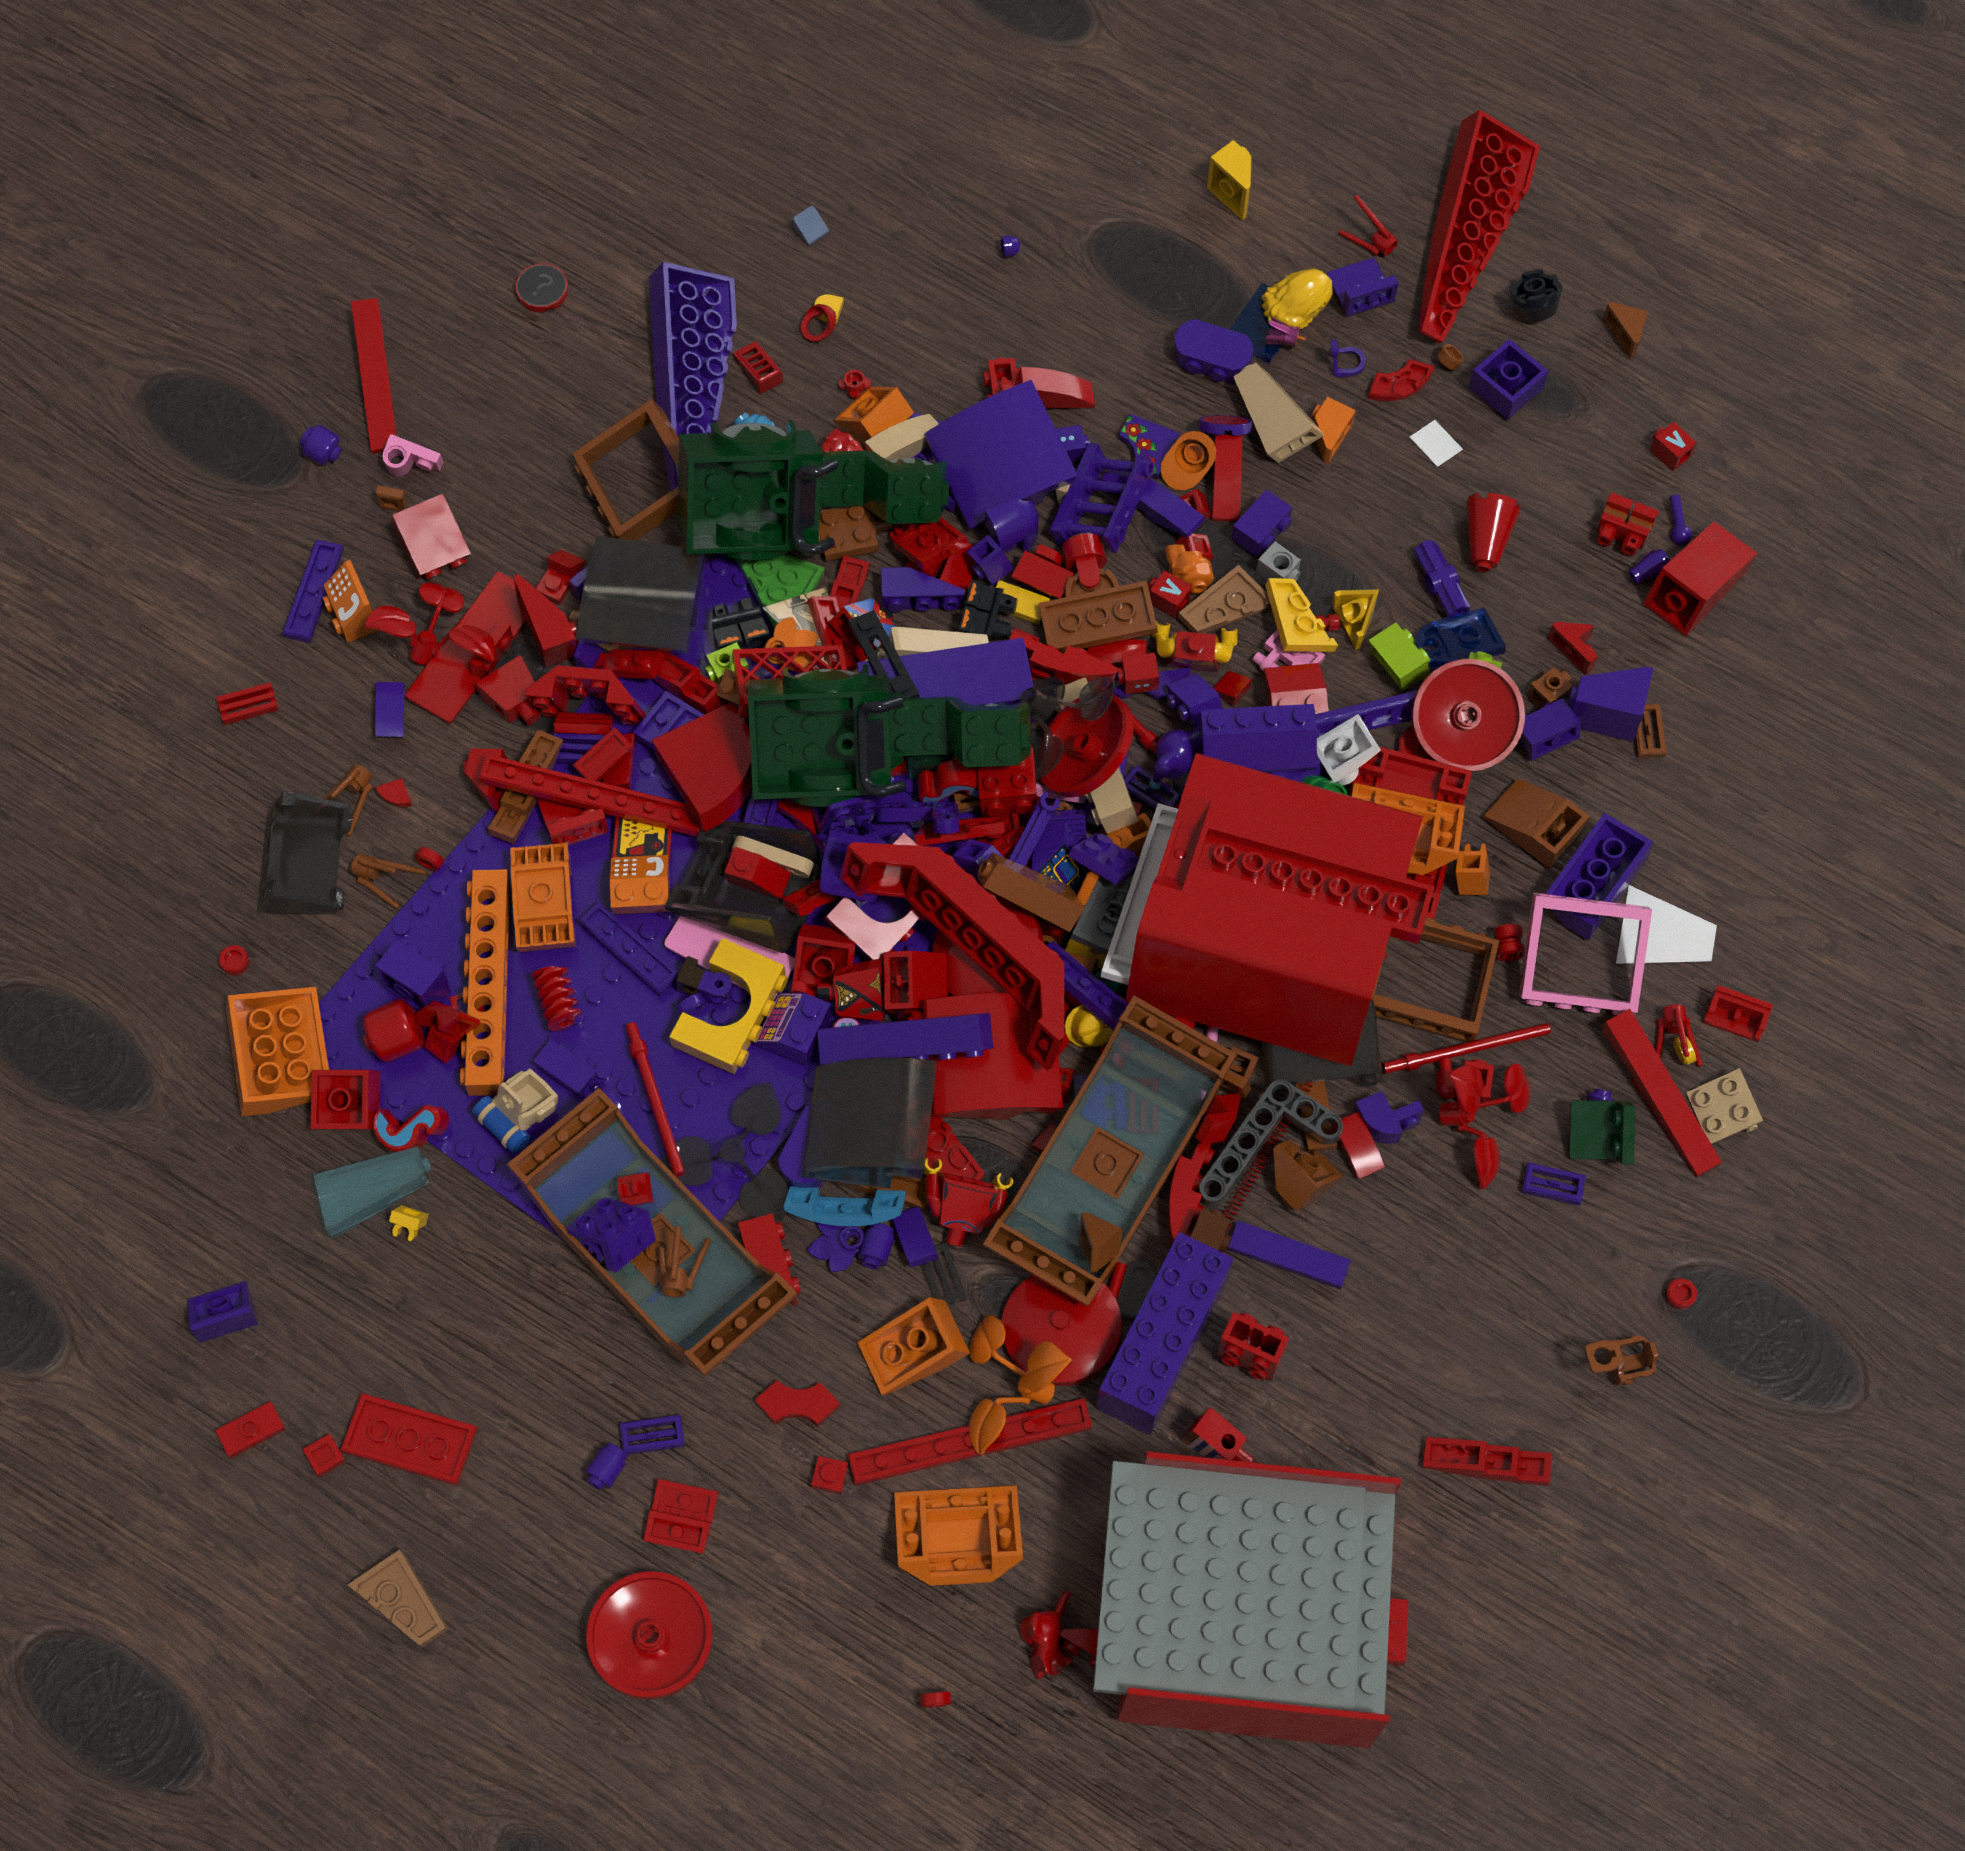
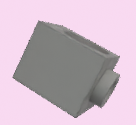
M1275 541L1258 559L1256 573L1266 581L1269 578L1295 579L1297 581L1301 574L1299 571L1301 559ZM1277 566H1281V567H1284L1285 569H1284V570H1280V569H1277L1276 567H1277Z

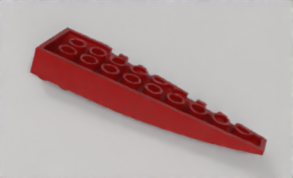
M1482 110L1476 111L1461 121L1429 252L1419 332L1439 344L1447 336L1457 318V312L1467 300L1466 296L1474 288L1478 281L1479 273L1484 270L1500 242L1501 234L1509 226L1510 218L1517 212L1520 206L1519 202L1527 194L1540 145Z

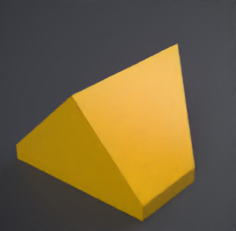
M1379 589L1339 590L1334 592L1331 606L1335 614L1339 615L1340 623L1355 650L1361 647L1368 630Z

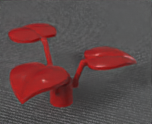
M424 583L419 589V596L423 601L437 606L428 631H422L416 636V623L410 621V616L407 612L393 606H380L374 609L369 614L365 623V628L377 629L401 638L411 637L409 645L412 648L409 656L418 664H428L433 654L437 655L439 649L449 639L457 646L493 663L495 658L494 640L491 635L471 625H463L461 629L453 627L437 644L436 636L432 632L441 609L457 613L464 606V597L459 591L451 587H444L438 583Z
M1517 1063L1511 1064L1505 1072L1504 1087L1507 1095L1503 1098L1481 1102L1480 1098L1484 1088L1483 1078L1476 1066H1461L1447 1074L1455 1087L1459 1102L1443 1103L1439 1111L1440 1121L1444 1126H1458L1459 1131H1467L1479 1137L1476 1138L1474 1143V1159L1480 1189H1485L1495 1178L1500 1166V1153L1493 1137L1487 1138L1484 1132L1467 1125L1474 1121L1475 1113L1481 1107L1510 1101L1513 1113H1521L1527 1108L1530 1100L1529 1081L1524 1068Z

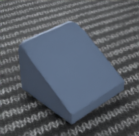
M813 206L808 207L792 219L793 230L808 246L829 233L828 227Z

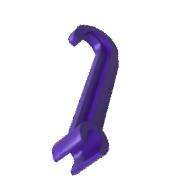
M1049 792L1043 793L1034 804V812L1009 860L1023 866L1026 865L1051 815L1060 805L1059 798L1051 806L1045 802ZM987 853V854L983 857L981 863H982L985 859L988 860V858H989V856H990L991 854Z

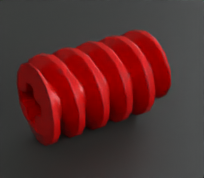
M544 967L533 972L531 976L535 980L534 986L538 990L537 996L541 1001L540 1006L545 1011L544 1018L548 1021L547 1028L551 1031H561L571 1027L575 1023V1019L582 1014L580 1009H572L579 1002L576 998H570L575 994V990L573 988H566L572 983L570 978L564 977L569 972L566 967Z

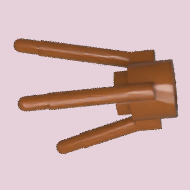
M354 764L344 778L314 806V810L318 811L345 788L354 794L361 791V796L346 832L347 836H351L367 795L373 788L369 784L372 774L365 767Z
M362 853L355 857L351 865V873L358 876L357 883L366 886L395 909H398L400 905L371 883L370 879L375 880L380 871L394 874L396 869L422 875L427 873L425 869L385 861L373 856L369 857Z
M680 1226L675 1228L672 1262L668 1272L666 1270L665 1250L663 1247L659 1248V1288L662 1289L664 1295L673 1298L684 1297L686 1291H692L694 1279L711 1243L710 1238L705 1239L691 1272L687 1276L686 1270L678 1267L681 1241Z

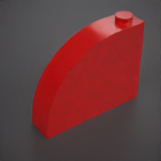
M733 702L652 740L657 759L704 832L716 827L733 815L752 790L749 720L747 717L739 718V711Z

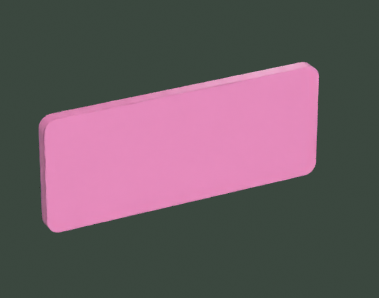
M688 905L665 940V947L685 959L687 956L698 959L699 966L711 972L709 961L722 938L785 965L788 978L794 970L795 959L694 905ZM732 982V984L744 989L741 985Z

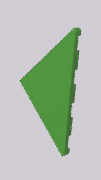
M787 554L766 560L734 558L762 607L815 591L825 571L824 567ZM765 611L775 629L778 623Z

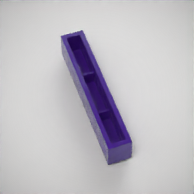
M990 1013L831 1027L817 1030L820 1065L831 1064L832 1069L849 1068V1062L858 1061V1067L876 1065L875 1060L884 1059L885 1065L902 1063V1057H911L912 1062L928 1061L929 1055L938 1054L939 1060L956 1058L957 1052H965L966 1057L984 1056L983 1050L993 1048Z

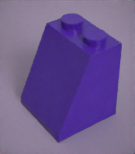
M1643 667L1581 676L1579 687L1573 685L1568 702L1569 707L1581 721L1580 729L1634 742L1643 716L1653 668Z

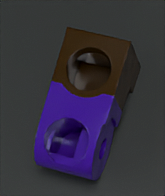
M687 956L676 980L677 990L689 995L701 993L706 1001L714 1004H724L729 1001L732 996L730 977L725 973H711L699 968L698 959Z

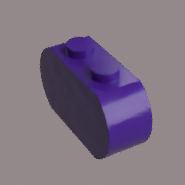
M1197 319L1185 322L1176 332L1174 344L1175 361L1179 367L1186 369L1190 373L1206 375L1218 382L1236 383L1233 376L1252 363L1253 345L1245 334Z
M814 1103L804 1108L778 1158L781 1178L789 1188L791 1186L799 1188L817 1187L820 1189L826 1179H832L837 1168L835 1161L839 1154L844 1155L850 1143L846 1119L837 1107L828 1103Z

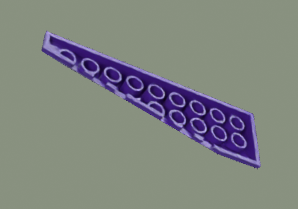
M662 262L649 277L657 404L664 410L678 437L679 434L711 433V423H716L718 420L724 390V376L727 374L729 366L727 364L728 356L732 351V337L737 326L734 278ZM662 441L670 490L672 491L678 487V467Z

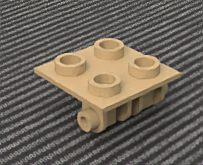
M1740 1068L1686 1092L1701 1128L1711 1144L1744 1129L1747 1132L1753 1131L1758 1128L1757 1124L1763 1121Z

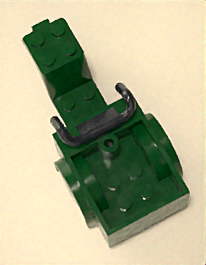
M787 420V433L778 427L761 423L737 424L721 432L717 423H711V433L679 434L678 532L687 554L721 553L728 557L744 560L773 559L783 556L791 550H799L806 555H819L835 546V541L831 537L819 542V517L822 507L864 506L889 524L938 522L945 509V505H948V465L945 461L932 464L918 458L886 460L872 451L824 452L822 447H818L811 431H797L793 420Z
M868 664L863 665L862 671L858 674L846 670L816 669L792 676L788 672V667H783L782 679L750 680L748 711L753 799L789 798L792 802L801 805L828 807L833 803L864 795L888 797L906 791L907 786L903 780L891 783V771L903 762V756L949 755L965 767L1016 766L1031 754V710L1028 703L1025 702L1007 706L1003 703L980 704L976 706L965 703L957 697L950 696L901 698V692L888 693L887 675L869 676Z

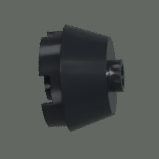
M1541 269L1521 274L1522 279L1516 282V284H1511L1510 301L1523 319L1531 322H1539L1552 317L1558 310L1562 294V285L1558 281V277L1555 274L1552 276L1544 274Z

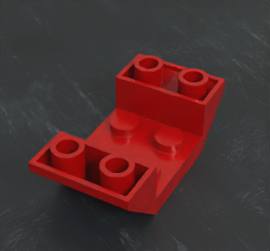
M557 665L525 690V696L532 705L537 708L541 715L547 717H556L558 712H567L570 694L576 698H587L588 695L606 700L607 705L621 722L635 725L646 717L644 711L612 670Z

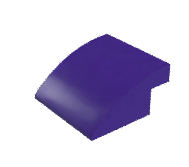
M1032 379L964 409L924 434L936 462H947L949 489L969 531L985 525V513L987 510L1017 497L1021 501L1032 499L1035 506L1039 505L1048 492L1072 484L1077 477V473Z

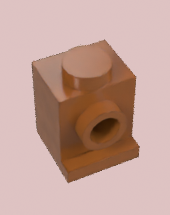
M1553 667L1537 681L1534 680L1530 684L1527 697L1539 709H1542L1548 703H1554L1562 698L1565 700L1572 691V679L1567 672L1563 670L1558 672Z

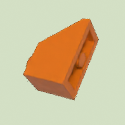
M1328 396L1322 405L1318 404L1315 407L1311 419L1314 420V423L1324 434L1323 437L1316 440L1323 462L1329 464L1352 427L1356 410Z

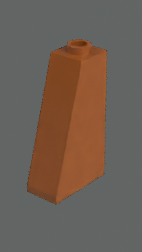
M993 852L988 860L985 859L979 866L977 878L984 888L1069 932L1085 909L1070 886Z

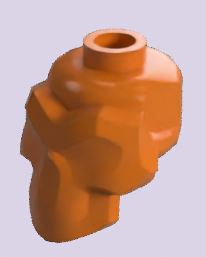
M1178 544L1165 547L1170 574L1192 585V593H1202L1212 584L1214 575L1211 562L1202 557L1201 552L1185 551L1184 545Z

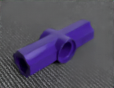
M1429 539L1421 542L1419 546L1414 548L1413 553L1424 572L1427 590L1432 596L1436 595L1448 619L1456 620L1469 612L1470 605L1459 586V576L1455 567L1452 564H1447L1436 541Z

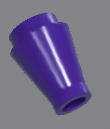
M1662 549L1652 550L1638 564L1628 570L1629 576L1635 584L1657 577L1670 560Z

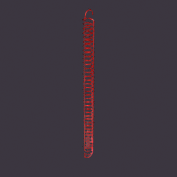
M1318 1057L1317 1059H1315L1320 1061L1322 1064L1326 1065V1062L1320 1060ZM1315 1060V1064H1311V1067L1312 1065H1316L1320 1069H1324L1321 1065L1316 1064ZM1313 1067L1309 1068V1073H1306V1077H1304L1303 1080L1307 1078L1313 1083H1316V1081L1312 1078H1309L1307 1074H1311L1313 1077L1318 1078L1317 1075L1310 1072V1069H1313L1315 1072L1321 1074V1072L1317 1069H1314ZM1305 1080L1304 1082H1301V1086H1299L1298 1089L1302 1087L1306 1091L1310 1092L1308 1088L1302 1086V1083H1306L1310 1087H1313V1085L1306 1082ZM1284 1117L1282 1118L1286 1122L1292 1124L1291 1121L1285 1119ZM1280 1121L1279 1124H1282L1284 1127L1289 1128V1126H1287L1286 1124H1283V1123ZM1278 1126L1276 1127L1277 1129H1279V1130H1281L1282 1132L1286 1133V1131H1285L1284 1129L1279 1128ZM1274 1130L1273 1133H1276V1134L1279 1135L1280 1137H1283L1282 1134H1280V1133H1278V1132H1276V1131ZM1271 1134V1136L1269 1137V1138H1274V1139H1275L1276 1141H1278V1142H1281L1280 1139L1274 1137L1272 1134ZM1269 1138V1141H1266V1145L1263 1146V1150L1260 1151L1261 1155H1257L1258 1159L1255 1160V1164H1252L1253 1169H1249L1250 1173L1246 1174L1247 1178H1244V1182L1241 1183L1242 1187H1239L1238 1190L1242 1188L1247 1192L1251 1193V1191L1247 1188H1244L1242 1184H1247L1249 1187L1254 1188L1251 1184H1248L1245 1181V1179H1249L1253 1183H1256V1181L1248 1177V1174L1259 1179V1177L1255 1174H1252L1250 1170H1255L1257 1173L1262 1174L1259 1170H1256L1253 1167V1165H1257L1259 1168L1264 1170V1167L1258 1165L1256 1161H1260L1263 1164L1267 1165L1266 1162L1259 1159V1156H1263L1265 1159L1270 1160L1268 1157L1264 1156L1261 1153L1262 1151L1273 1156L1272 1153L1264 1149V1147H1268L1272 1151L1274 1149L1268 1146L1267 1142L1272 1143L1274 1146L1277 1145L1276 1143L1272 1142ZM1240 1190L1239 1192H1236V1196L1233 1197V1200L1234 1198H1239L1241 1201L1245 1202V1200L1243 1198H1240L1237 1195V1193H1241L1245 1197H1248V1195L1242 1193ZM1234 1200V1201H1230V1205H1231V1206H1227V1209H1228V1210H1225V1211H1224V1212H1225V1216L1228 1217V1218H1230V1219L1233 1220V1221H1234V1218L1228 1216V1215L1226 1214V1211L1231 1212V1213H1232L1233 1215H1235V1216H1237V1214L1234 1213V1212H1232L1228 1207H1233V1208H1234L1235 1210H1237V1211H1240V1209L1234 1207V1206L1231 1204V1202H1234V1203L1238 1204V1205L1241 1206V1207L1243 1206L1242 1204H1240L1239 1202H1236L1235 1200Z

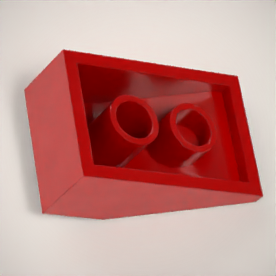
M519 574L514 575L517 599L545 667L547 668L574 658V653L579 643L577 638L579 635L574 622H568L565 613Z

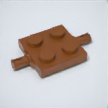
M839 506L822 510L819 517V542L828 537L833 538L835 541L834 547L823 552L825 561L841 559L843 555L851 557L879 551L877 531L893 529V525L883 519L875 521L869 509L864 506Z

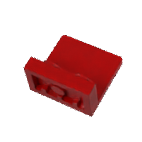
M544 798L538 799L552 844L568 842V845L609 832L602 808L588 810Z

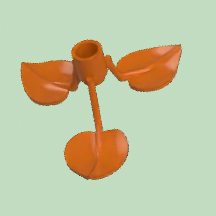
M992 1315L984 1317L983 1322L976 1328L970 1342V1357L977 1364H985L992 1356L1022 1376L1018 1383V1390L1021 1392L1022 1397L996 1398L994 1403L986 1398L977 1405L970 1419L969 1435L974 1449L982 1456L985 1450L997 1439L1005 1425L1006 1411L1001 1404L1024 1403L1028 1405L1031 1400L1043 1405L1049 1403L1055 1391L1054 1384L1051 1382L1072 1361L1055 1344L1045 1341L1036 1346L1028 1359L1029 1371L1024 1372L997 1353L996 1350L1002 1346L1005 1340V1328L1001 1320Z

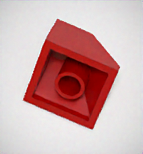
M803 923L797 938L793 980L807 983V988L814 992L818 989V983H833V975L836 968L854 963L856 942L833 928Z

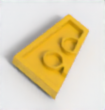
M1269 578L1265 586L1283 650L1335 652L1338 644L1334 638L1330 639L1324 631V623L1320 618L1316 619L1310 610L1311 603L1295 579Z

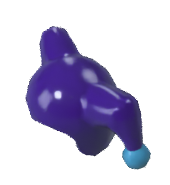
M1199 728L1190 732L1171 730L1163 734L1158 740L1156 746L1157 761L1154 764L1153 779L1149 781L1151 790L1159 789L1160 781L1165 776L1175 780L1188 777L1195 754H1200Z

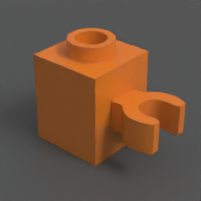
M1470 844L1465 845L1464 851H1459L1456 866L1459 895H1488L1490 868L1485 844H1481L1479 851H1471Z

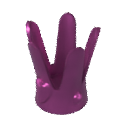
M1271 317L1269 324L1276 329H1269L1268 333L1270 335L1265 337V340H1267L1265 344H1286L1296 347L1298 339H1306L1299 336L1300 327L1289 326Z

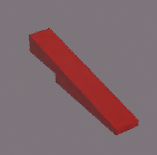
M378 298L351 301L372 454L384 451L390 434L397 436L381 309Z
M1631 1009L1607 1020L1602 1028L1603 1033L1632 1074L1633 1079L1631 1082L1695 1177L1697 1178L1722 1163L1721 1159Z

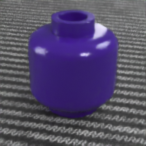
M317 425L314 428L310 426L299 443L302 446L303 455L319 465H325L330 460L335 462L342 451V448L339 447L340 437L323 425Z

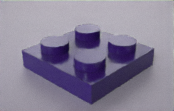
M1097 833L1074 845L1069 853V857L1115 885L1134 875L1139 858L1136 857L1133 851L1121 848L1112 843V839L1108 836Z

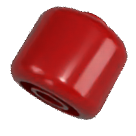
M398 998L367 1012L363 1018L364 1042L370 1051L373 1050L376 1056L384 1062H393L420 1050L425 1043L423 1029L421 1025L416 1024L415 1011L404 999Z

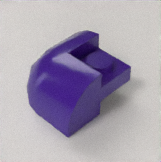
M1017 497L986 511L985 526L990 532V537L1004 553L1012 551L1017 545L1021 547L1023 552L1028 551L1035 544L1038 536L1039 515L1032 499L1021 501Z

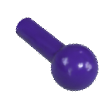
M1672 495L1669 499L1674 528L1671 530L1670 538L1676 545L1683 546L1691 541L1692 531L1685 525L1680 495Z

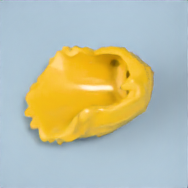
M1315 268L1286 275L1283 280L1272 285L1271 288H1267L1265 294L1262 295L1264 304L1261 307L1265 309L1264 316L1268 317V322L1273 317L1289 326L1300 327V329L1306 328L1330 301L1333 295L1332 280L1325 273Z

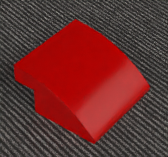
M1008 993L961 995L923 1001L924 1019L990 1013L993 1048L983 1050L984 1056L966 1057L965 1052H957L956 1058L939 1060L938 1054L929 1055L928 1070L932 1116L1008 1120L1024 1112L1052 1113L1063 1108L1059 1055L1057 1054L1052 1068L1046 1071L1026 1052L1030 1042L1029 1012Z

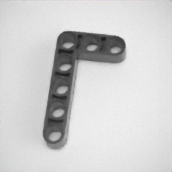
M1285 1080L1273 1081L1201 1181L1200 1194H1202V1201L1208 1206H1218L1225 1201L1283 1117L1324 1144H1334L1340 1140L1343 1131L1341 1118ZM1276 1090H1284L1288 1093L1289 1097L1283 1102H1278L1273 1098L1272 1094ZM1302 1106H1308L1312 1109L1313 1114L1309 1118H1301L1297 1114V1109ZM1261 1113H1266L1271 1116L1272 1121L1264 1126L1256 1122V1117ZM1327 1122L1333 1123L1337 1126L1338 1130L1333 1135H1327L1321 1130L1322 1125ZM1243 1137H1250L1255 1141V1145L1251 1149H1243L1238 1143ZM1226 1161H1234L1238 1164V1169L1234 1173H1226L1222 1170V1165ZM1215 1184L1222 1191L1217 1197H1209L1205 1194L1206 1187Z

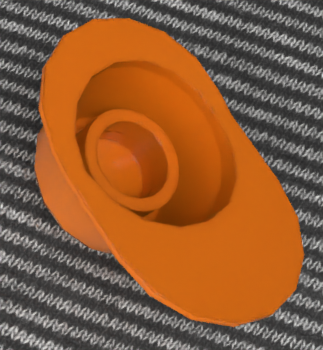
M1190 431L1179 437L1161 463V474L1166 484L1175 490H1188L1198 484L1216 459L1214 442L1208 435L1198 431Z

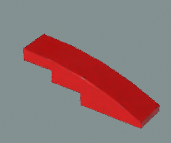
M1426 1437L1423 1467L1483 1479L1550 1486L1553 1455L1547 1452L1521 1451L1519 1447L1488 1445L1487 1441Z

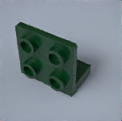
M1572 1100L1570 1102L1569 1157L1571 1159H1617L1622 1165H1634L1636 1106L1630 1101Z

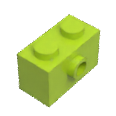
M1397 622L1371 638L1369 644L1373 656L1403 692L1430 674L1428 665L1430 658L1423 648L1418 649L1414 645L1415 641L1411 633L1406 628L1402 630Z

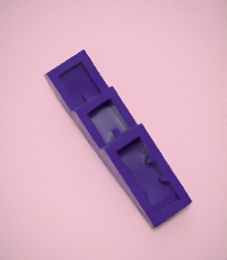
M1108 470L1100 479L1101 481L1126 484L1131 472ZM1150 478L1148 479L1136 508L1144 511L1148 520L1188 538L1204 522V516L1162 485Z

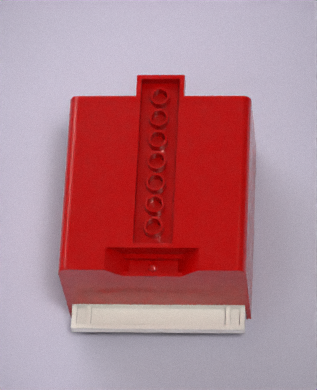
M1196 753L1182 793L1179 808L1157 804L1101 971V977L1128 985L1125 1002L1129 1003L1132 997L1136 996L1166 1014L1352 1067L1389 936L1419 944L1435 886L1406 879L1423 816Z

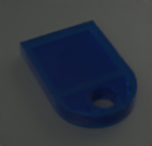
M1485 607L1428 623L1419 630L1416 636V647L1418 649L1423 648L1430 658L1428 665L1434 668L1455 660L1468 659L1471 652H1485L1493 657L1505 653L1506 645ZM1426 646H1434V647H1436L1437 649H1436V650H1433V651H1429V650H1426L1424 647H1426Z

